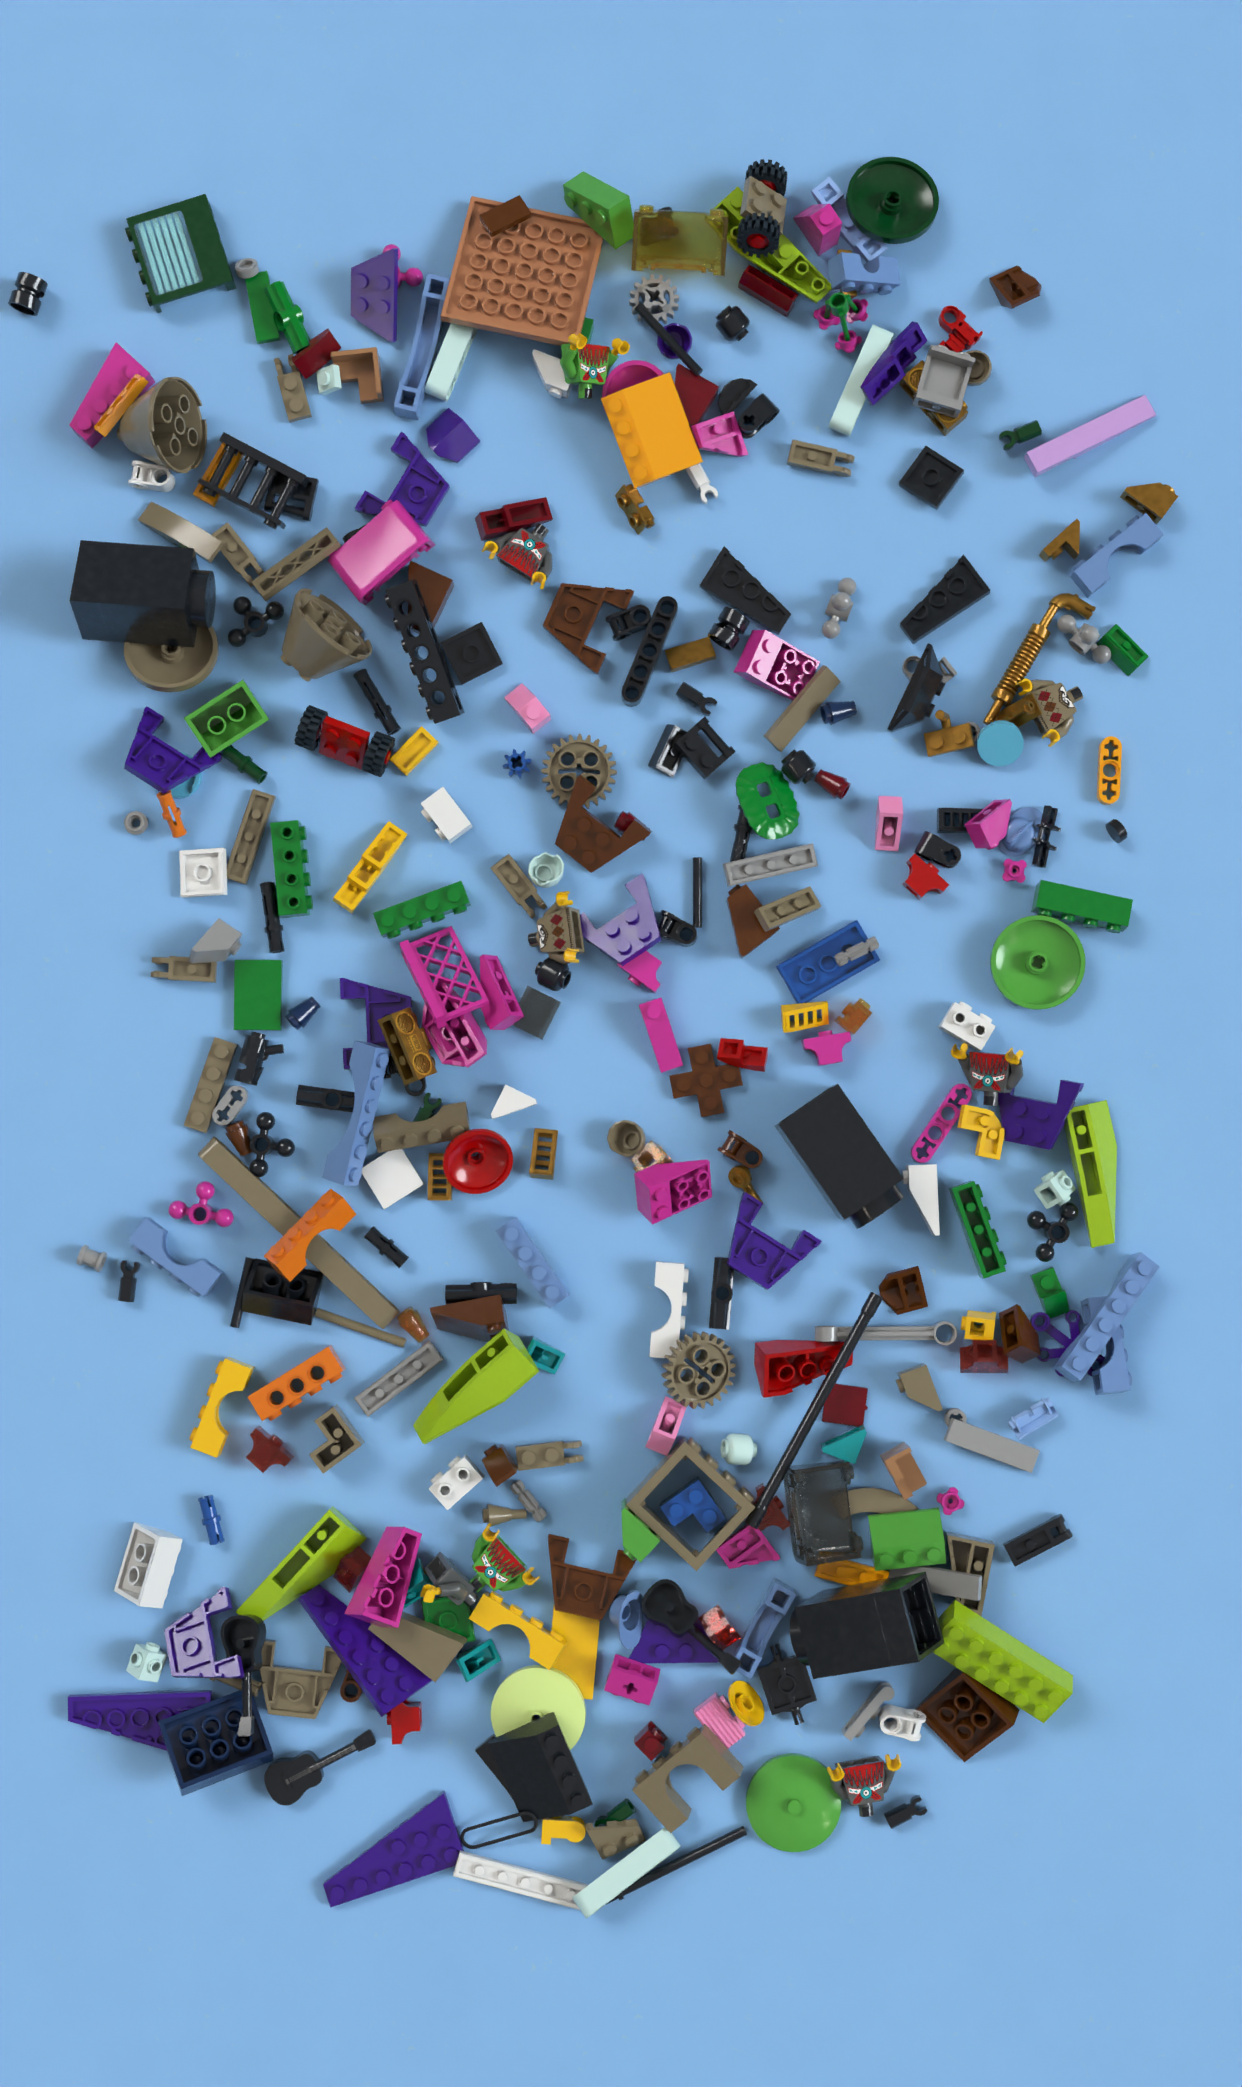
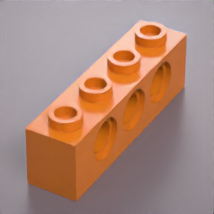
M332 1345L247 1397L262 1421L266 1418L272 1421L282 1414L280 1411L282 1408L288 1405L291 1409L301 1403L300 1397L306 1393L312 1396L323 1389L321 1384L327 1380L332 1384L343 1377L341 1372L346 1368ZM314 1366H320L324 1370L322 1378L314 1377L312 1373ZM298 1378L303 1381L304 1388L302 1391H297L293 1388L292 1382L294 1379ZM274 1391H279L283 1394L284 1399L282 1403L273 1401L272 1394Z

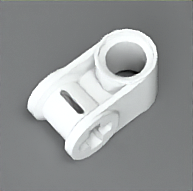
M132 461L133 471L131 480H128L129 486L136 489L169 492L174 488L175 478L167 468L143 461ZM162 475H167V479L163 483H158Z
M887 1704L881 1707L878 1714L880 1728L885 1734L905 1738L910 1741L920 1740V1729L922 1723L926 1721V1715L921 1711ZM887 1718H894L891 1722L885 1721Z

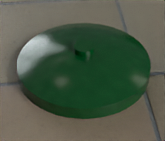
M881 157L862 165L852 176L846 193V207L854 225L871 239L888 244L907 243L922 236L933 224L939 206L938 190L931 176L916 163L899 157Z

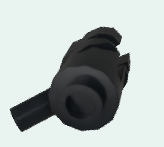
M253 1031L251 1036L246 1035L239 1062L245 1064L247 1068L237 1069L234 1080L257 1086L264 1069L262 1067L263 1061L267 1060L269 1055L284 1053L283 1044L268 1046L269 1040H265L266 1035Z

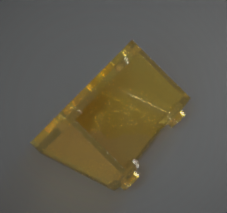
M640 205L639 209L634 211L631 270L643 271V268H648V265H650V270L664 268L699 270L701 273H706V268H708V271L713 272V275L725 276L729 216L724 214V210L710 209V213L653 210L654 206Z

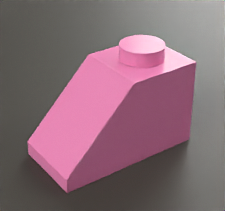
M522 683L504 697L533 734L551 720L549 712Z
M878 796L875 850L898 851L903 819L902 797Z
M665 1396L645 1447L668 1456L676 1439L686 1407L680 1404V1402L678 1403Z

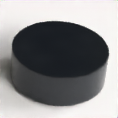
M1113 819L1106 824V830L1115 842L1120 843L1127 838V831L1120 821Z

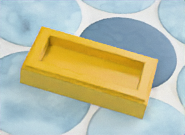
M421 726L389 760L404 775L408 776L439 742Z

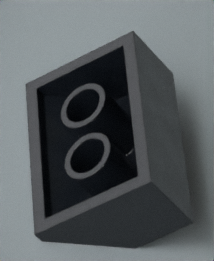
M255 1258L243 1291L242 1311L312 1325L324 1274L319 1271L303 1268L289 1282L277 1273L268 1261Z

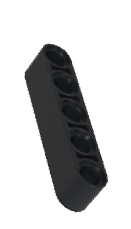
M662 597L653 612L622 687V701L627 706L634 707L642 701L677 616L678 604L673 597ZM668 604L674 610L666 614L662 612L661 607ZM655 626H662L665 632L661 635H656L652 632V629ZM646 647H653L656 653L649 657L643 653V650ZM638 668H643L647 671V675L643 678H638L634 672ZM633 689L639 695L635 699H629L625 693Z

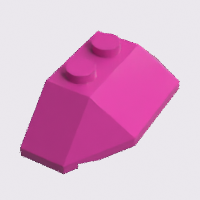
M439 981L436 990L446 994L450 985ZM453 989L450 995L461 998ZM448 1000L445 1006L447 1013L456 1010L459 1003ZM424 1004L421 1027H424L427 1037L442 1064L468 1068L487 1054V1039L471 1012L446 1022V1026L437 1029L426 1004Z

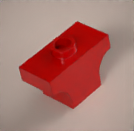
M915 853L906 862L910 873L902 885L918 900L930 891L941 894L949 886L937 874L939 870L932 863L928 862L926 864Z
M405 1700L387 1713V1725H391L392 1745L402 1744L407 1733L421 1730V1702Z

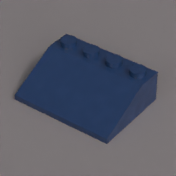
M241 1690L158 1721L181 1796L274 1761L273 1751L253 1695V1736L237 1735L240 1717L243 1716Z

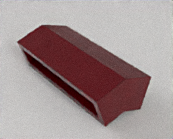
M750 264L744 270L738 284L739 289L785 317H788L799 295Z

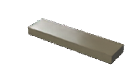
M822 665L765 733L764 737L776 750L782 752L841 681L827 666Z
M255 789L252 790L227 864V879L247 885L276 799L274 795Z

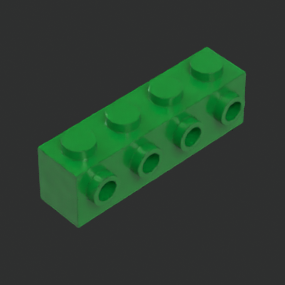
M299 820L270 823L279 916L281 918L309 916V909H313L312 895H308L307 886H311L310 873L306 872L305 863H309L308 850L304 849L303 840L307 839L306 828L301 825Z
M1040 880L1036 885L1031 912L1041 916L1060 918V921L1064 923H1074L1075 921L1083 923V926L1087 928H1097L1098 926L1106 928V931L1110 933H1120L1129 925L1133 900Z
M462 881L377 911L373 915L381 936L391 939L401 935V931L410 929V931L423 927L425 922L432 921V923L441 921L445 919L444 915L452 912L454 915L467 911L466 907L471 906Z
M968 1181L948 1188L979 1277L984 1279L1005 1272L1004 1265L1007 1262L1003 1252H999L996 1244L999 1242L995 1229L990 1227L988 1221L991 1220L990 1213L986 1206L983 1207L981 1201L983 1194L979 1184H975V1181Z

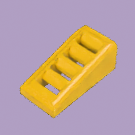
M828 1002L781 1005L783 1033L829 1024ZM821 1009L822 1018H817V1010ZM812 1011V1019H808V1012ZM800 1013H803V1020H799ZM791 1015H794L793 1021H790Z

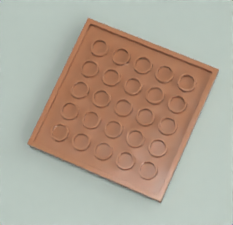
M471 196L441 312V321L559 346L561 344H569V335L582 333L604 239L582 219L529 208L531 218L491 237L480 221V214L503 204V202Z

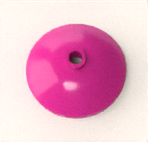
M632 360L624 362L614 368L606 378L602 390V398L661 376L664 373L658 367L646 361Z

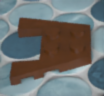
M561 583L543 623V628L594 674L598 675L606 654L586 646V640L602 604L606 603L624 611L628 608L634 591L631 589L620 590L610 587L598 588L588 585Z
M579 775L576 779L555 845L592 873L649 836L652 831L636 818L622 836L611 830L583 807L597 787L582 775Z
M549 1534L548 1547L555 1611L602 1621L637 1559L632 1561L623 1550H618L613 1574L565 1564L569 1538Z

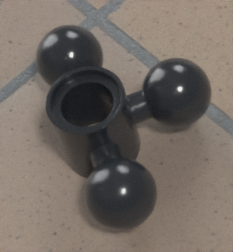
M240 596L236 598L233 608L237 614L245 616V627L243 629H232L228 633V642L234 647H241L245 644L247 635L251 634L254 637L265 635L268 630L267 621L282 618L284 614L282 604L276 601L270 602L266 606L265 613L261 614L251 611L252 604L247 597ZM261 620L259 628H250L252 621Z
M262 1112L258 1115L256 1124L260 1128V1134L255 1135L250 1141L251 1150L257 1154L256 1159L251 1162L249 1167L250 1172L255 1177H263L268 1172V1164L264 1160L265 1155L275 1150L280 1156L289 1157L295 1151V1145L292 1140L284 1138L274 1142L273 1138L268 1135V1131L275 1125V1118L269 1112ZM260 1138H265L268 1142V1147L264 1151H260L257 1148V1141Z
M1068 1202L1060 1207L1059 1214L1061 1218L1058 1222H1047L1045 1215L1040 1211H1033L1028 1215L1027 1223L1029 1227L1035 1230L1043 1228L1045 1237L1048 1239L1046 1243H1042L1036 1248V1257L1040 1261L1048 1262L1052 1260L1055 1254L1053 1248L1055 1243H1063L1068 1239L1070 1231L1066 1224L1078 1216V1208L1075 1204ZM1058 1225L1062 1229V1235L1060 1238L1055 1239L1051 1232L1053 1227Z

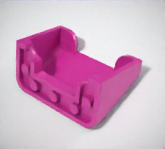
M392 500L387 501L381 507L382 511L329 555V564L356 599L364 605H367L374 599L372 596L374 594L373 590L376 592L380 591V587L414 557L417 559L420 556L417 553L418 551L420 553L424 550L428 552L435 546L430 537L398 500L394 502Z

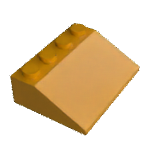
M670 372L601 398L634 488H641L703 462Z

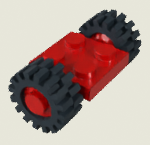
M311 705L306 708L303 717L300 719L294 740L295 745L311 751L317 748L319 742L318 753L378 777L384 774L395 746L394 737L376 731L371 739V743H369L370 732L329 717L327 711Z

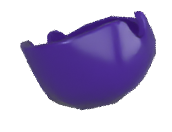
M677 323L664 326L666 331L688 353L692 346V336L688 328ZM657 335V347L661 354L669 359H679Z

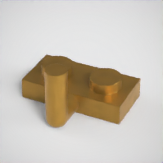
M938 710L935 713V717L941 720L942 729L924 733L928 757L975 747L971 724L966 723L952 727L949 714L942 710Z

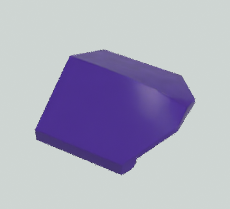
M450 408L446 409L426 428L428 446L437 456L456 463L461 461L480 443V440L466 422Z

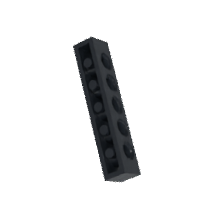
M410 580L385 589L387 593L385 595L386 603L390 609H393L395 615L393 618L394 625L397 631H401L403 640H401L402 647L406 654L409 653L412 661L409 663L410 669L414 676L417 675L419 680L418 690L421 697L426 699L428 705L426 712L429 719L433 720L434 724L465 713L417 580ZM405 601L409 602L412 606L410 614H406L402 610V604ZM413 623L417 624L420 628V634L417 637L413 636L410 632V627ZM421 646L428 650L426 659L421 658L418 654ZM429 668L436 672V679L434 681H430L427 678L426 673ZM436 691H441L444 694L445 699L443 703H438L435 700Z

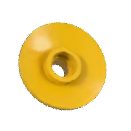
M738 1680L733 1682L728 1689V1698L732 1710L746 1725H759L764 1719V1707L758 1693L744 1681Z

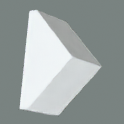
M505 1084L491 1113V1117L496 1119L537 1105L538 1103L536 1099Z

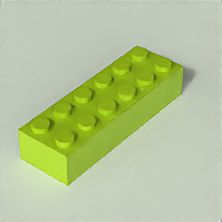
M954 1600L938 1618L944 1644L934 1650L933 1653L1039 1721L1045 1723L1073 1694L1072 1674L958 1601Z

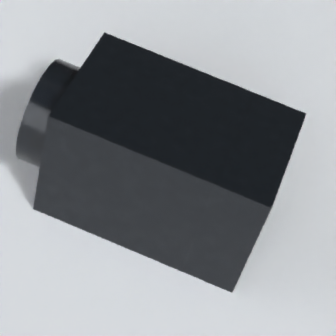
M81 540L69 601L82 639L194 647L197 627L210 628L213 623L216 603L215 577L213 571L199 570L194 548Z
M839 1084L831 1086L775 1125V1128L838 1219L845 1220L849 1217L856 1229L886 1212L904 1197L896 1186L904 1178Z
M926 1572L822 1590L794 1607L795 1609L790 1618L789 1629L793 1650L803 1665L810 1666L813 1679L920 1662L944 1644Z

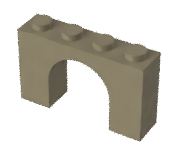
M706 1724L699 1729L697 1727L693 1728L687 1734V1739L684 1742H676L669 1749L670 1753L665 1757L659 1756L652 1763L653 1767L648 1771L642 1770L634 1779L636 1782L632 1791L670 1833L688 1820L692 1810L671 1784L670 1771L683 1764L698 1766L723 1791L741 1776L744 1768Z

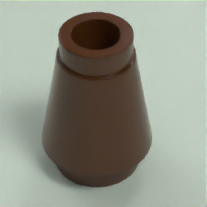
M243 1120L225 1127L227 1131L225 1133L240 1156L253 1152L250 1148L251 1139L247 1124L244 1125Z

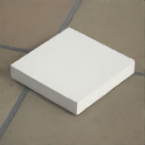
M226 848L179 851L180 896L182 898L227 895Z
M403 1149L388 1151L362 1168V1175L383 1209L388 1208L424 1185V1182Z

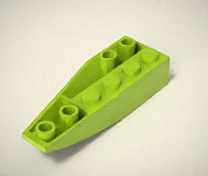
M738 186L704 217V220L736 253L817 304L832 290L831 283L784 234L780 235L777 250H774L772 255L768 252V257H764L763 254H761L760 258H756V254H753L751 257L748 256V251L744 254L742 248L739 249L737 243L738 227L741 219L744 217L740 216L743 191Z
M1107 1100L1073 1107L1064 1121V1130L1091 1248L1115 1243L1117 1144Z
M503 1328L447 1380L413 1425L423 1444L429 1443L505 1402L539 1372L520 1337Z
M332 1506L237 1609L236 1613L238 1615H255L263 1621L335 1574L367 1537Z

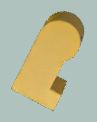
M558 1816L543 1819L541 1844L551 1845V1838H564L574 1843L580 1842L586 1834L584 1820L576 1816Z

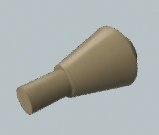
M487 1504V1508L482 1509L483 1523H487V1525L491 1523L490 1527L511 1521V1519H526L527 1517L526 1509L511 1510L510 1508Z

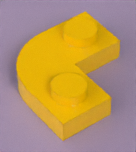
M962 1104L957 1128L979 1132L975 1155L1000 1160L1004 1128H1002L997 1116L991 1110Z

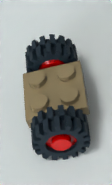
M764 159L760 160V164L755 161L753 166L750 165L748 167L740 216L744 218L741 219L738 227L739 249L742 248L744 254L748 251V256L752 257L753 254H756V258H760L761 254L764 257H768V252L772 255L774 250L778 248L780 235L783 234L787 199L784 198L787 185V171H785L783 166L779 167L780 163L778 162L772 164L770 159H768V163H765Z

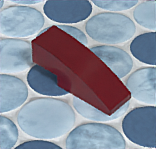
M547 497L503 505L501 509L480 512L475 521L481 541L501 537L511 531H519L521 528L526 530L535 527L537 523L544 524L552 521L553 518Z

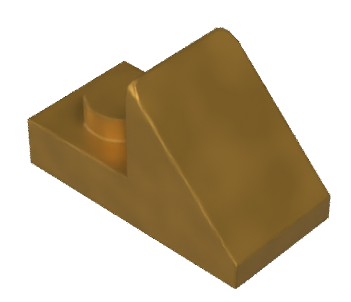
M1078 519L1073 521L1041 551L1039 556L1044 562L1050 557L1053 560L1064 551L1063 548L1074 560L1077 558L1080 544V521Z

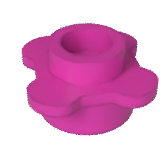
M1006 859L1003 863L1005 867L1004 874L1002 875L1003 880L1006 882H1024L1026 878L1024 875V869L1027 866L1024 860L1012 861L1011 859Z
M950 1487L944 1494L939 1493L936 1497L937 1502L941 1503L945 1515H951L952 1512L964 1507V1501L958 1496V1490L955 1487Z

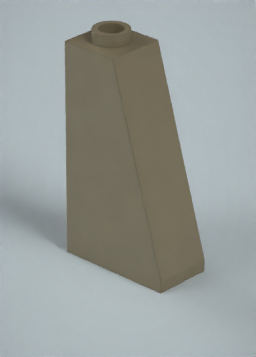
M403 1611L398 1628L379 1627L373 1624L368 1628L434 1682L438 1680L468 1640L462 1635L426 1622Z

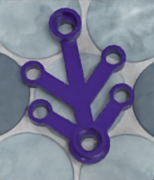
M1070 1310L1065 1314V1320L1069 1323L1071 1339L1050 1324V1318L1047 1314L1036 1312L1031 1316L1030 1322L1035 1330L1045 1331L1064 1346L1063 1348L1055 1349L1041 1347L1040 1352L1046 1350L1048 1355L1045 1359H1041L1039 1355L1037 1356L1038 1360L1047 1362L1053 1358H1060L1067 1347L1080 1334V1314L1077 1311ZM1071 1313L1076 1314V1320L1073 1322L1069 1320ZM1038 1317L1043 1318V1324L1040 1326L1036 1325L1035 1322ZM1100 1354L1095 1360L1099 1362V1367L1105 1359V1357ZM1092 1366L1087 1371V1374L1092 1376V1371H1094ZM1055 1370L1057 1375L1064 1377L1061 1373Z

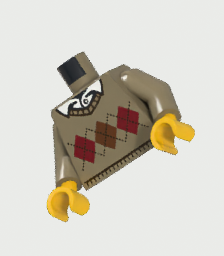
M1025 678L1015 683L1016 686L1020 685L1023 689L1018 694L1019 696L1024 694L1027 696L1033 693L1042 712V715L1033 720L1042 735V739L1045 737L1049 738L1051 743L1048 746L1052 747L1067 734L1074 722L1073 715L1077 712L1073 703L1083 699L1082 692L1078 686L1066 691L1062 683L1056 684L1051 680H1029Z
M570 891L558 892L556 894V902L536 922L538 932L528 935V942L531 947L540 946L542 953L548 954L550 959L563 965L579 963V960L576 959V954L585 953L579 910L567 907L573 904L572 900H568Z

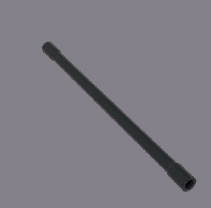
M870 1292L861 1308L860 1315L760 1498L754 1504V1510L748 1515L745 1523L751 1527L758 1529L769 1504L870 1319L875 1315L883 1298L875 1293Z

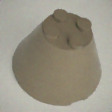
M167 377L162 379L137 398L120 418V427L117 429L118 439L124 442L131 452L175 473H188V471L197 468L200 464L207 444L206 419L201 417L199 406H202V403L194 388L182 378Z
M304 588L300 589L294 598L282 645V661L288 666H293L299 671L301 678L309 682L311 679H318L367 659L372 653V646L368 639L365 642L361 636L363 630L345 610L326 596L320 594L317 597L311 594V589Z

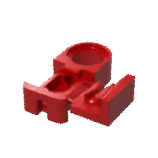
M955 306L944 307L939 315L938 322L940 326L949 334V339L946 342L943 340L939 345L947 347L948 350L954 352H962L964 349L970 350L980 340L983 332L981 331L978 334L964 321L966 316ZM952 313L956 321L953 323L947 322L944 319V314Z

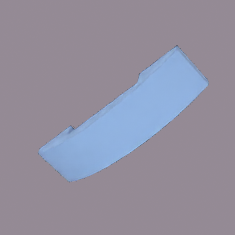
M830 176L811 191L818 204L829 203L842 221L840 235L866 262L880 256L888 249L884 243L871 239L854 225L847 211L846 201L843 198L844 194Z

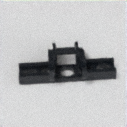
M1044 805L1041 824L1036 825L1039 828L1038 837L1033 839L1036 842L1032 865L1040 868L1046 867L1049 850H1057V847L1050 845V842H1048L1051 830L1061 831V828L1055 826L1058 809L1052 808V806Z

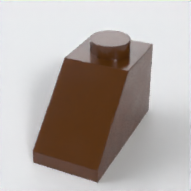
M1016 1304L1000 1312L999 1319L1004 1355L1022 1364L1041 1355L1038 1333L1020 1305Z
M494 1444L484 1451L486 1456L483 1457L482 1462L496 1487L516 1474L518 1466L503 1444L499 1447Z

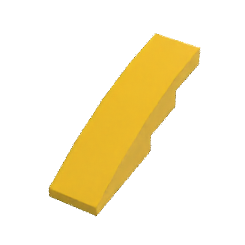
M388 821L362 854L361 860L347 876L346 882L335 894L333 901L350 913H353L387 867L408 834Z

